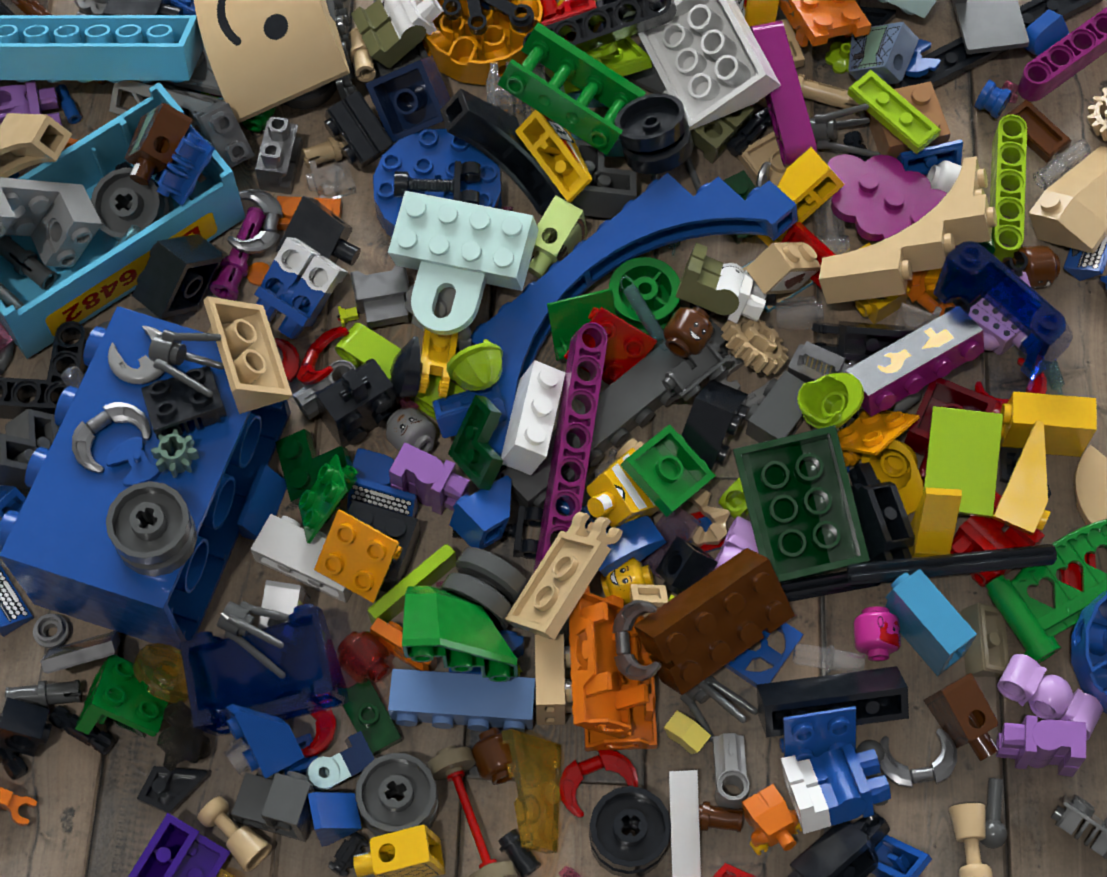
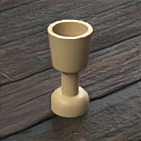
M217 796L201 809L197 819L205 827L216 825L229 838L226 847L245 872H249L268 856L272 845L249 826L239 828L227 816L229 811L228 802L222 796Z
M965 803L949 807L955 838L958 842H964L967 865L959 869V877H993L990 866L981 862L979 841L986 838L985 805L981 803Z

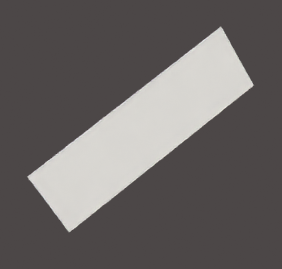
M697 770L669 771L672 877H701Z

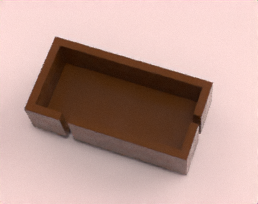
M746 548L658 608L656 613L649 614L633 626L645 650L651 654L649 656L651 662L657 661L661 663V668L657 672L661 682L683 695L763 639V630L771 633L795 615L769 558Z

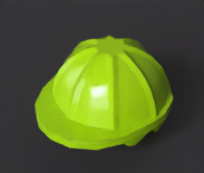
M484 339L483 343L469 346L454 355L447 363V373L462 388L483 391L490 388L501 377L503 351L500 346Z
M828 374L802 385L797 395L798 405L806 422L816 429L833 425L836 428H840L860 409L864 399V388L861 381L852 374Z

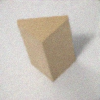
M207 296L203 301L213 333L221 335V340L216 341L239 414L289 399L292 396V392L264 306Z

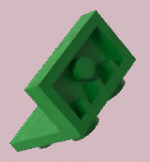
M117 655L108 656L92 681L75 729L89 735L96 723L103 724L106 717H110L155 737L160 730L174 682Z

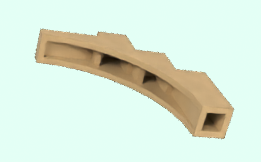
M7 113L0 125V177L8 178L36 164L56 162L72 133L49 115Z
M977 156L964 158L960 174L951 190L936 207L919 221L873 245L844 254L823 257L819 281L826 303L833 304L906 294L907 281L912 280V272L948 268L950 253H955V246L991 241L992 227L997 226V214L995 207H989L987 196L984 193L983 188L988 187L987 173L985 168L980 169Z

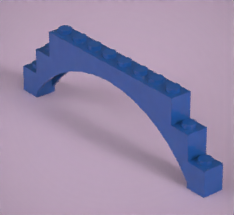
M666 173L660 179L652 181L645 192L635 200L628 201L623 206L621 212L611 220L604 221L587 240L580 241L569 255L563 260L553 263L545 275L539 280L529 283L524 288L522 294L512 302L505 303L493 318L487 323L480 324L471 335L472 345L483 343V340L487 339L491 343L500 346L503 351L502 373L497 384L506 410L507 419L498 423L488 444L501 457L519 380L535 360L539 349L551 331L547 303L580 296L591 285L624 262L659 247L686 239L722 234H752L769 236L775 241L798 221L797 204L770 180L763 186L754 188L746 200L738 195L719 176L711 183L702 185L695 196L691 195L669 173ZM502 464L500 472L504 470L507 466Z

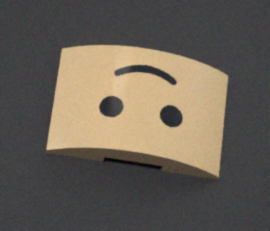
M194 0L201 37L213 74L224 101L229 104L238 123L350 74L335 21L330 16L326 0Z

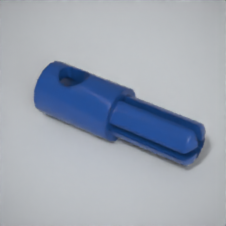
M58 85L56 92L68 123L76 124L80 122L82 117L66 85Z

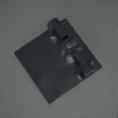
M210 367L195 368L184 373L211 390L213 396L210 398L175 377L159 380L141 388L157 439H159V435L166 436L172 434L174 429H177L179 435H182L181 423H183L186 433H190L187 421L194 420L197 430L201 429L197 419L199 417L205 427L217 422L219 423L221 422L220 418L227 416Z

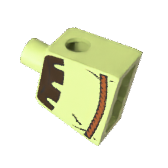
M556 195L537 225L539 230L528 271L538 278H541L553 263L561 261L569 255L573 248L580 241L584 240L588 234L583 210Z

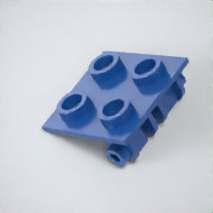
M191 125L175 150L176 154L172 155V163L168 162L167 168L157 173L155 177L159 185L156 191L165 197L170 195L181 206H183L187 197L193 193L196 181L203 169L210 163L212 153L215 150Z
M855 706L783 718L784 738L779 739L781 752L784 753V758L795 755L797 761L818 757L829 750H842L841 746L852 743L856 752Z

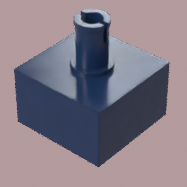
M432 55L365 83L383 127L392 142L443 122L440 109L451 99Z

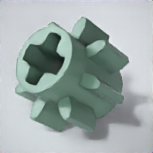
M174 429L172 434L166 436L159 435L160 442L158 448L151 449L153 457L159 459L156 462L158 471L163 472L168 469L173 478H176L178 473L185 471L191 473L192 469L190 466L192 460L199 459L197 449L192 448L195 444L192 436L188 435L183 438L179 435L177 429Z

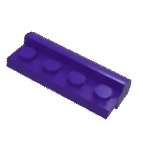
M167 813L128 877H216L230 851L199 834L200 831Z

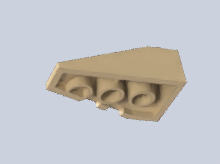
M1098 147L1048 187L1029 211L1038 240L1092 254L1095 253L1107 236V147Z

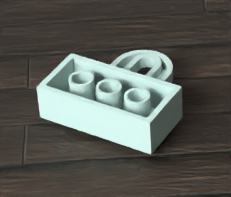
M405 191L388 254L396 266L418 270L411 296V306L419 323L432 333L451 335L464 330L473 322L480 307L485 284L523 290L539 229L533 215ZM446 287L454 288L456 295L450 314L444 318L436 317L434 311L440 291Z

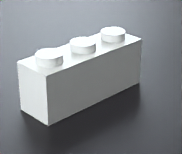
M534 360L520 378L501 458L504 460L503 465L532 475L547 457L566 372Z
M270 514L251 547V552L256 562L344 603H347L352 594L351 590L314 570L327 538L326 534L319 531L309 544L306 541L304 529L300 527L296 520L288 516L279 518Z

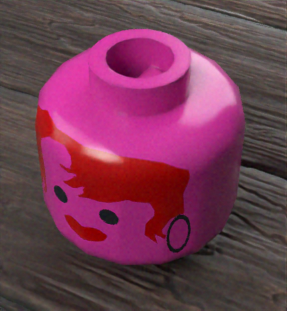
M880 606L868 607L863 609L862 614L855 618L853 623L854 646L859 653L868 655V660L885 661L889 659V654L898 651L901 646L900 621L895 614L890 613L889 608Z

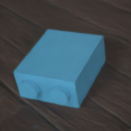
M921 569L912 575L906 572L891 584L893 589L886 596L887 603L885 607L889 608L890 613L895 614L899 618L901 635L938 677L965 656L977 633Z

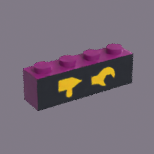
M957 306L845 370V373L852 374L861 381L864 388V399L861 407L872 417L881 411L888 410L896 402L908 395L919 392L924 386L934 380L947 376L953 369L967 361L976 359L984 352L983 329L960 306Z

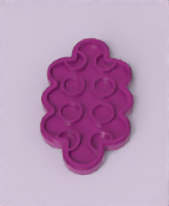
M842 154L833 157L827 164L845 184L831 198L830 207L833 214L840 220L855 223L857 233L868 241H882L901 232L930 212L947 194L942 190L931 189L930 181L924 174L915 171H905L903 164L898 159L889 155H876L867 161H863L854 155ZM962 245L955 246V253H950V258L959 252Z

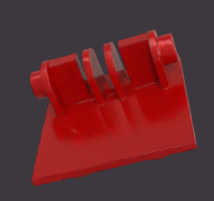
M594 307L588 316V319L591 320L590 322L600 324L607 332L608 341L602 381L609 385L645 358L657 343V340L603 307L600 309ZM582 334L583 343L589 348H595L594 338L589 334ZM569 350L564 355L565 359H568Z

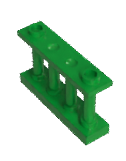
M538 22L521 50L528 56L522 65L512 59L497 85L605 155H608L623 131L615 126L618 112L629 102L644 96L646 92ZM538 63L555 73L550 82L533 73ZM566 80L582 90L577 100L560 90ZM593 98L610 108L604 118L587 108Z

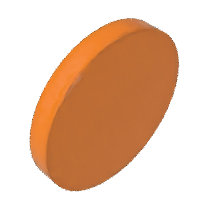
M263 262L251 264L248 267V281L253 285L261 286L270 268L269 265Z

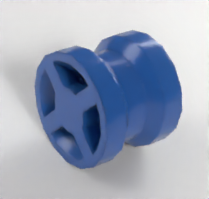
M989 80L980 92L974 108L980 111L985 109L990 112L991 117L998 119L1005 109L1012 91L1007 88L1000 89L996 86L995 82Z

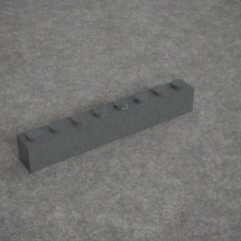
M709 318L713 326V335L708 342L715 341L719 344L721 348L719 354L723 358L728 355V348L725 346L728 341L721 337L724 333L721 328ZM663 342L599 394L588 463L590 468L596 466L603 459L604 453L612 446L618 447L623 444L629 437V432L635 427L646 425L654 417V412L662 405L667 407L674 402L670 398L676 392L674 390H667L662 380L665 379V374L668 371L672 370L683 360L687 362L691 369L695 368L688 357L682 358L673 354L666 347L665 342ZM585 406L576 413L585 414ZM556 429L552 431L547 457L532 475L511 467L501 472V478L508 475L512 479L511 496L520 506H525V508H544ZM567 433V443L573 448H579V437L574 433ZM562 466L561 475L563 479L568 482H574V471L568 466Z

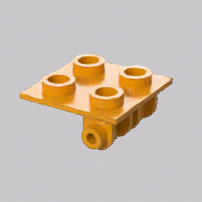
M865 410L862 411L854 422L837 433L845 466L855 465L862 458V453L875 456L915 423L920 418L919 415L885 410L870 417Z
M339 509L314 570L374 603L392 559L397 560L403 548L399 546V541L381 533V531L372 528V526Z

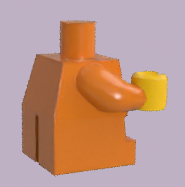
M774 784L742 801L745 819L754 829L751 835L750 846L757 855H761L762 850L767 852L769 846L772 847L777 843L781 845L784 851L791 850L796 845L792 835L798 834V829L800 832L802 831L795 810L789 811L784 798Z

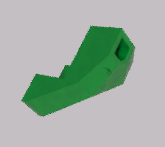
M432 586L407 587L402 634V647L405 658H411L415 662H429L434 657H442L444 668H451L454 672H468L473 670V667H481L482 678H489L493 682L509 681L511 677H518L516 656L482 606Z

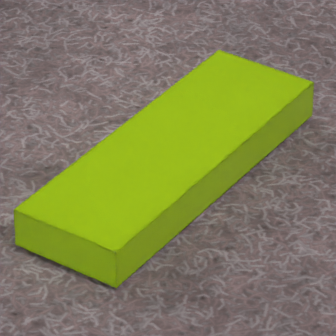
M872 70L848 88L847 94L859 105L868 104L869 108L866 111L916 154L939 136L941 131L939 127Z
M444 544L368 608L370 622L373 624L377 618H380L388 623L404 610L407 587L432 586L456 566L455 551L448 544Z

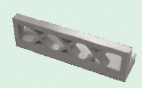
M124 80L113 85L109 112L121 115L129 110L120 106L122 90L131 92L139 104L144 101L142 96L148 98L151 96L149 88L159 82L181 109H189L192 115L219 101H225L158 80L149 83H143L139 80ZM196 122L191 124L193 128L198 126ZM195 129L203 137L201 131L199 129Z

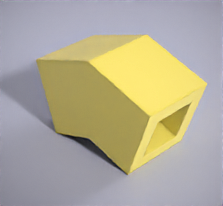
M678 710L664 726L667 736L680 744L690 754L698 753L711 737L698 723Z

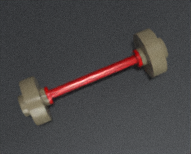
M449 746L439 750L436 753L437 756L427 762V767L431 770L434 780L447 779L449 782L453 781L482 863L479 865L480 870L472 873L469 877H518L512 861L497 863L496 859H491L462 781V777L465 776L464 772L475 765V758L471 748Z

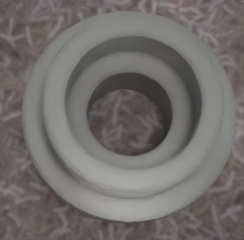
M58 614L41 616L33 627L35 641L40 646L48 649L59 647L66 641L69 635L68 623ZM50 628H57V633L54 636H46Z

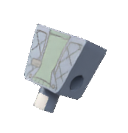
M904 22L873 26L870 29V33L864 36L855 37L852 33L849 73L858 81L867 72L872 70L887 84L899 83L903 80L919 38Z

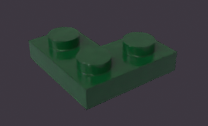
M475 394L448 454L479 489L490 490L504 461L488 444L494 430L498 426L502 413L487 397Z
M306 429L275 441L290 501L296 505L299 504L302 494L306 490H310L317 481L320 468L325 463L328 464L335 454L339 456L341 467L345 468L346 465L353 467L349 451L342 445L317 456L311 433Z

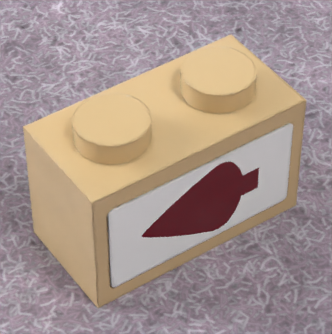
M804 242L772 243L746 270L764 294L795 293L821 269V265L816 260V252Z

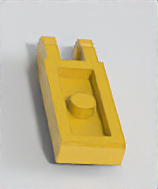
M424 328L420 354L419 393H426L430 374L441 377L438 385V396L446 398L451 379L446 367L449 360L456 354L458 333L438 335Z

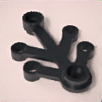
M444 0L442 9L445 18L448 20L460 18L462 15L460 2L458 0ZM467 0L470 14L468 26L470 32L474 35H482L488 28L486 17L482 14L480 1L508 16L510 25L516 32H528L535 25L534 12L528 5H514L507 0ZM450 7H457V10L454 12L447 11ZM521 13L527 14L523 18L516 17L518 14ZM477 21H481L483 23L479 27L473 26V24Z

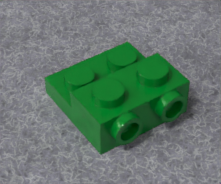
M670 424L626 458L620 465L666 517L685 504L716 476L709 469L706 462L700 459L686 443L683 436L677 433Z

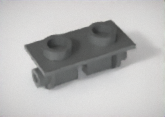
M711 341L710 343L707 342L700 354L689 355L688 358L695 368L691 369L687 362L683 360L672 370L668 371L665 374V379L662 380L667 390H674L676 392L670 400L674 401L683 397L686 401L702 389L699 386L702 380L708 377L711 381L727 369L724 363L732 357L731 354L722 358L719 354L721 351L719 344Z

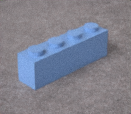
M392 669L388 712L390 718L401 726H416L417 722L432 723L433 727L440 729L453 728V725H468L467 728L473 731L489 730V727L503 728L505 732L520 734L524 733L525 729L533 730L536 681L535 678L511 677L509 681L493 682L489 678H482L481 674Z

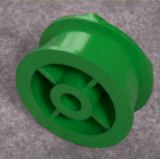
M651 257L634 258L621 264L614 271L609 282V289L612 288L616 316L649 336L664 331L667 323L680 308V299L675 297L680 283L677 273L665 262Z

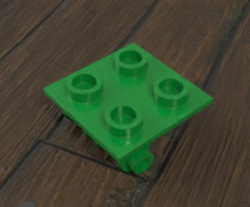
M612 288L547 303L556 361L564 359L567 362L564 355L569 350L571 338L584 324L591 321L588 319V316L594 307L598 309L603 307L616 315Z
M337 454L333 456L328 464L325 463L320 468L317 481L310 490H306L299 500L298 507L306 541L309 544L323 524L329 521L336 508L339 507L341 504L340 500L346 497V493L350 491L357 481L356 475L358 471L350 465H346L345 468L341 467Z

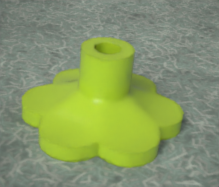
M851 41L832 43L830 51L825 55L826 63L832 65V70L837 74L849 73Z

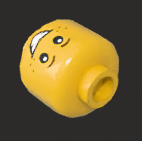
M634 557L611 571L606 577L603 574L600 576L605 596L614 595L624 599V605L630 603L631 584L654 585L650 566H643L641 561L636 560Z

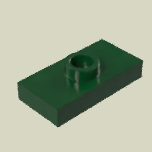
M369 678L337 694L356 732H362L373 756L402 741V737Z

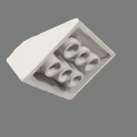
M674 0L677 11L672 21L638 33L669 95L676 96L683 102L690 130L753 105L781 86L735 0Z

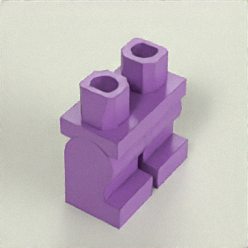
M35 81L25 82L26 85L0 87V125L7 113L43 114V110L59 108L55 87L37 89ZM59 112L45 114L62 126Z
M404 442L389 470L390 486L392 488L416 494L421 504L429 507L432 506V511L442 515L445 507L454 511V504L463 495L468 494L470 496V493L467 492L470 480L456 474L455 463L446 460L443 464L437 457Z
M1026 715L1021 724H1003L1002 733H998L996 738V747L999 750L996 752V757L1015 759V768L1026 769L1028 765L1034 768H1043L1048 764L1058 765V775L1073 777L1086 759V722L1047 719L1037 723L1038 716Z

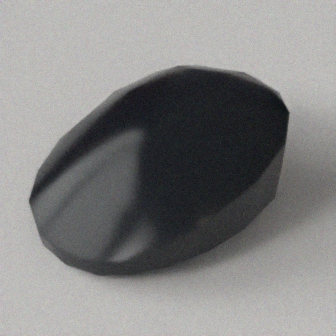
M413 336L398 352L390 369L391 382L394 385V392L397 398L415 397L419 391L421 361L420 341L417 336Z

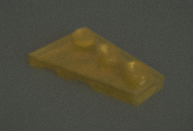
M514 729L501 731L503 744L509 743L512 763L507 764L509 778L515 777L518 798H516L514 806L521 846L545 854L558 852L561 745Z

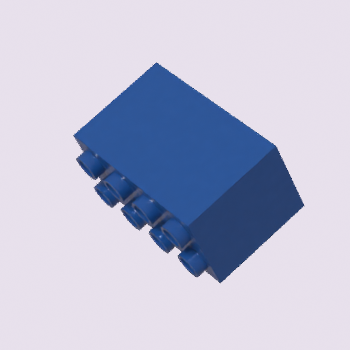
M117 306L108 327L96 326L88 336L83 353V361L88 366V369L79 388L67 386L58 399L54 419L55 424L60 426L50 449L44 447L37 448L28 462L25 484L31 489L20 512L9 510L0 521V558L34 605L113 631L117 630L120 633L188 655L240 534L236 522L257 469L261 463L269 466L276 449L275 441L280 440L291 411L288 401L284 400L239 414L225 369L221 370L210 367L227 416L220 418L221 422L205 427L199 417L197 418L201 428L197 430L194 420L187 421L190 433H186L184 425L181 423L180 426L183 434L180 436L183 438L188 435L192 436L195 443L192 448L197 449L199 459L192 460L190 466L192 469L191 473L185 471L178 473L177 477L173 478L171 472L166 469L154 481L167 484L178 491L187 504L197 532L194 552L183 566L170 574L153 577L136 573L125 565L108 536L106 517L111 503L120 492L129 488L123 485V480L132 467L129 462L108 467L106 459L110 450L116 451L117 447L124 441L140 437L143 441V451L149 462L156 465L159 459L153 457L151 449L158 448L160 440L157 439L153 431L141 388L159 380L172 378L173 376L164 372L159 378L149 383H127L119 379L112 372L108 362V351L113 342L124 362L129 367L138 369L140 367L138 359L145 355L149 358V347L151 344V339L146 335L142 326L153 327L162 333L164 330L176 333L204 332ZM181 341L182 344L186 345L188 353L222 362L216 341ZM184 360L181 365L173 367L186 373L191 369L205 367V365ZM113 402H123L136 406L145 414L149 421L151 429L149 440L143 439L141 431L135 425L130 423L115 424L112 420V423L96 434H93L95 439L92 444L91 454L93 459L103 466L104 472H91L77 462L72 451V436L74 430L82 421L86 424L93 417L105 411L102 406Z

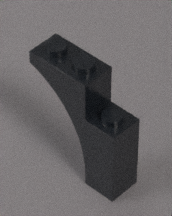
M460 89L440 109L447 132L474 146L503 169L528 197L538 214L544 215L555 195L566 201L516 134L515 130L520 126L517 117L463 89Z

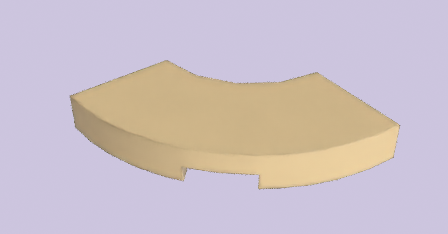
M1090 444L1079 460L1073 478L1076 497L1075 504L1086 525L1107 519V457Z

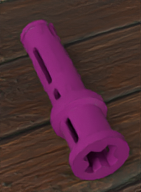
M257 207L248 208L247 215L237 234V239L245 240L249 231L248 239L254 238L260 233L266 220V215L263 214L261 209ZM232 247L229 256L224 257L220 262L221 271L217 280L211 283L210 290L214 295L221 299L234 301L238 298V287L242 278H245L249 272L247 262L251 254L240 253L241 251Z

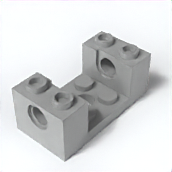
M0 177V237L3 235L31 236L44 266L73 268L102 225L82 184Z

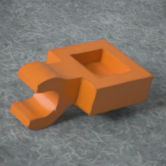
M0 787V809L5 811L7 809L10 812L11 819L17 825L27 826L29 819L21 817L18 809L23 805L35 808L37 801L31 797L15 795L12 791Z

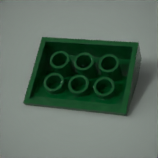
M835 425L733 449L758 553L769 558L780 583L845 570L850 564L868 563L870 561Z

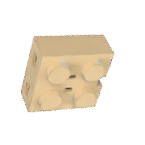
M558 634L555 640L535 635L537 725H565V713H572V681H565V679H571L570 646H564V634Z

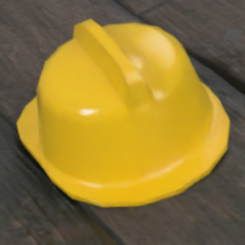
M895 439L876 456L862 453L861 462H870L877 479L881 483L890 481L896 485L907 515L914 512L923 495L924 486L917 467L918 460L912 448Z

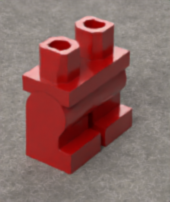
M996 491L993 515L1002 497ZM970 516L958 528L953 538L950 554L1039 545L1045 535L1038 529L1035 530L1034 534L1029 535L1013 527L1004 532L1008 527L1004 523L992 518ZM1013 569L970 573V575L981 587H984L1000 575L1005 577Z

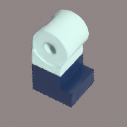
M361 731L349 736L345 740L348 749L332 757L322 756L311 762L306 770V776L309 778L308 782L312 783L315 790L325 791L362 773L363 769L375 759Z

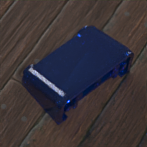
M968 241L959 244L946 256L933 294L944 304L950 301L951 298L957 297L964 298L970 304L981 295L1028 337L1021 342L1019 347L1023 353L1025 352L1026 356L1020 370L1032 381L1068 348L1073 339V330L1064 316L986 248L977 242Z
M314 604L300 605L293 609L294 613L287 617L288 622L261 629L282 641L284 647L281 649L250 633L245 637L242 636L285 672L286 677L283 679L270 671L238 643L229 638L223 639L213 636V632H199L191 636L192 640L181 642L180 648L194 728L215 736L231 735L232 733L226 723L227 720L231 719L226 707L231 704L280 717L285 721L348 703L347 686L323 610Z

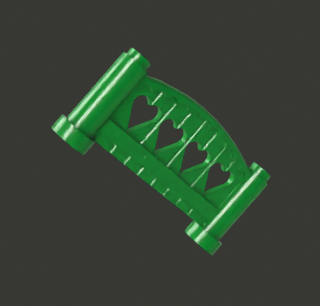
M1107 519L1083 526L1052 543L1057 553V560L1053 565L1024 567L1012 580H1006L1004 575H1000L986 585L988 596L1026 650L1023 655L1033 658L1038 664L1047 660L1061 649L1055 636L1074 626L1082 610L1097 596L1107 590V573L1088 565L1084 559L1085 554H1095L1098 547L1107 548ZM1070 563L1078 564L1082 570V591L1059 581L1056 577V571L1067 570ZM1042 579L1049 580L1053 585L1054 608L1031 598L1027 593V588L1029 586H1038L1039 581Z

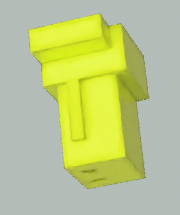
M338 306L339 315H337V318L341 321L342 327H345V323H348V321L359 319L356 307L345 309Z

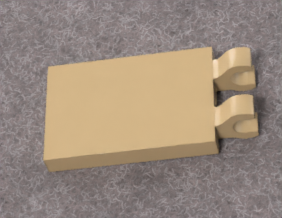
M583 512L576 513L568 531L559 532L505 617V620L513 627L555 640L611 549L607 545L618 542L622 536V530L611 527L606 534V528L611 520L604 517H598L595 522H590L585 529V523L590 515Z

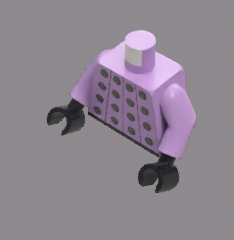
M1014 252L1015 266L1011 257H1005L1002 260V267L1006 271L1012 272L1013 275L1011 277L1006 274L970 305L963 298L954 299L952 302L956 307L960 306L983 329L984 350L1002 355L1015 345L1026 356H1029L1041 344L1030 332L1038 318L1037 306L1027 273L1022 271L1028 264L1027 256L1023 252ZM954 307L946 308L944 314L952 310Z

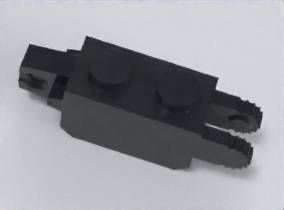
M839 321V324L815 322L812 324V331L822 334H838L837 344H826L824 342L812 344L842 356L845 360L862 361L915 330H909L906 326Z
M870 462L855 465L849 471V476L870 559L869 562L912 558L909 548L914 545L915 535L896 485L890 481L881 483L877 479Z
M874 812L873 816L862 817L853 824L847 821L833 826L790 864L793 872L787 877H867L878 867V856L874 848L890 831L886 820Z

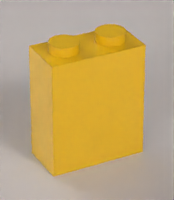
M1013 391L1008 403H1003L1001 409L1003 421L1000 448H1024L1034 423L1040 420L1044 422L1046 454L1081 457L1097 430L1096 398Z

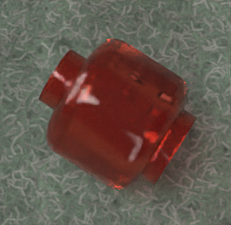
M354 631L338 646L339 667L359 684H364L369 680L375 683L386 675L390 668L387 665L390 658L389 649L368 631L360 633Z

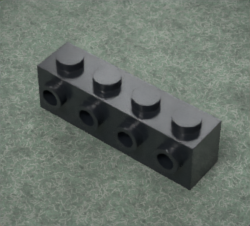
M897 666L756 685L758 716L766 738L784 735V717L852 706L856 707V726L909 719L908 686Z

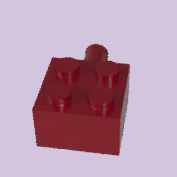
M938 378L929 383L916 413L920 418L910 426L904 441L915 453L924 456L919 468L923 486L933 406L992 413L997 400L943 378Z

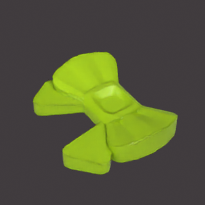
M612 42L603 49L592 53L590 51L585 53L602 63L600 57L615 52L617 46L615 42Z

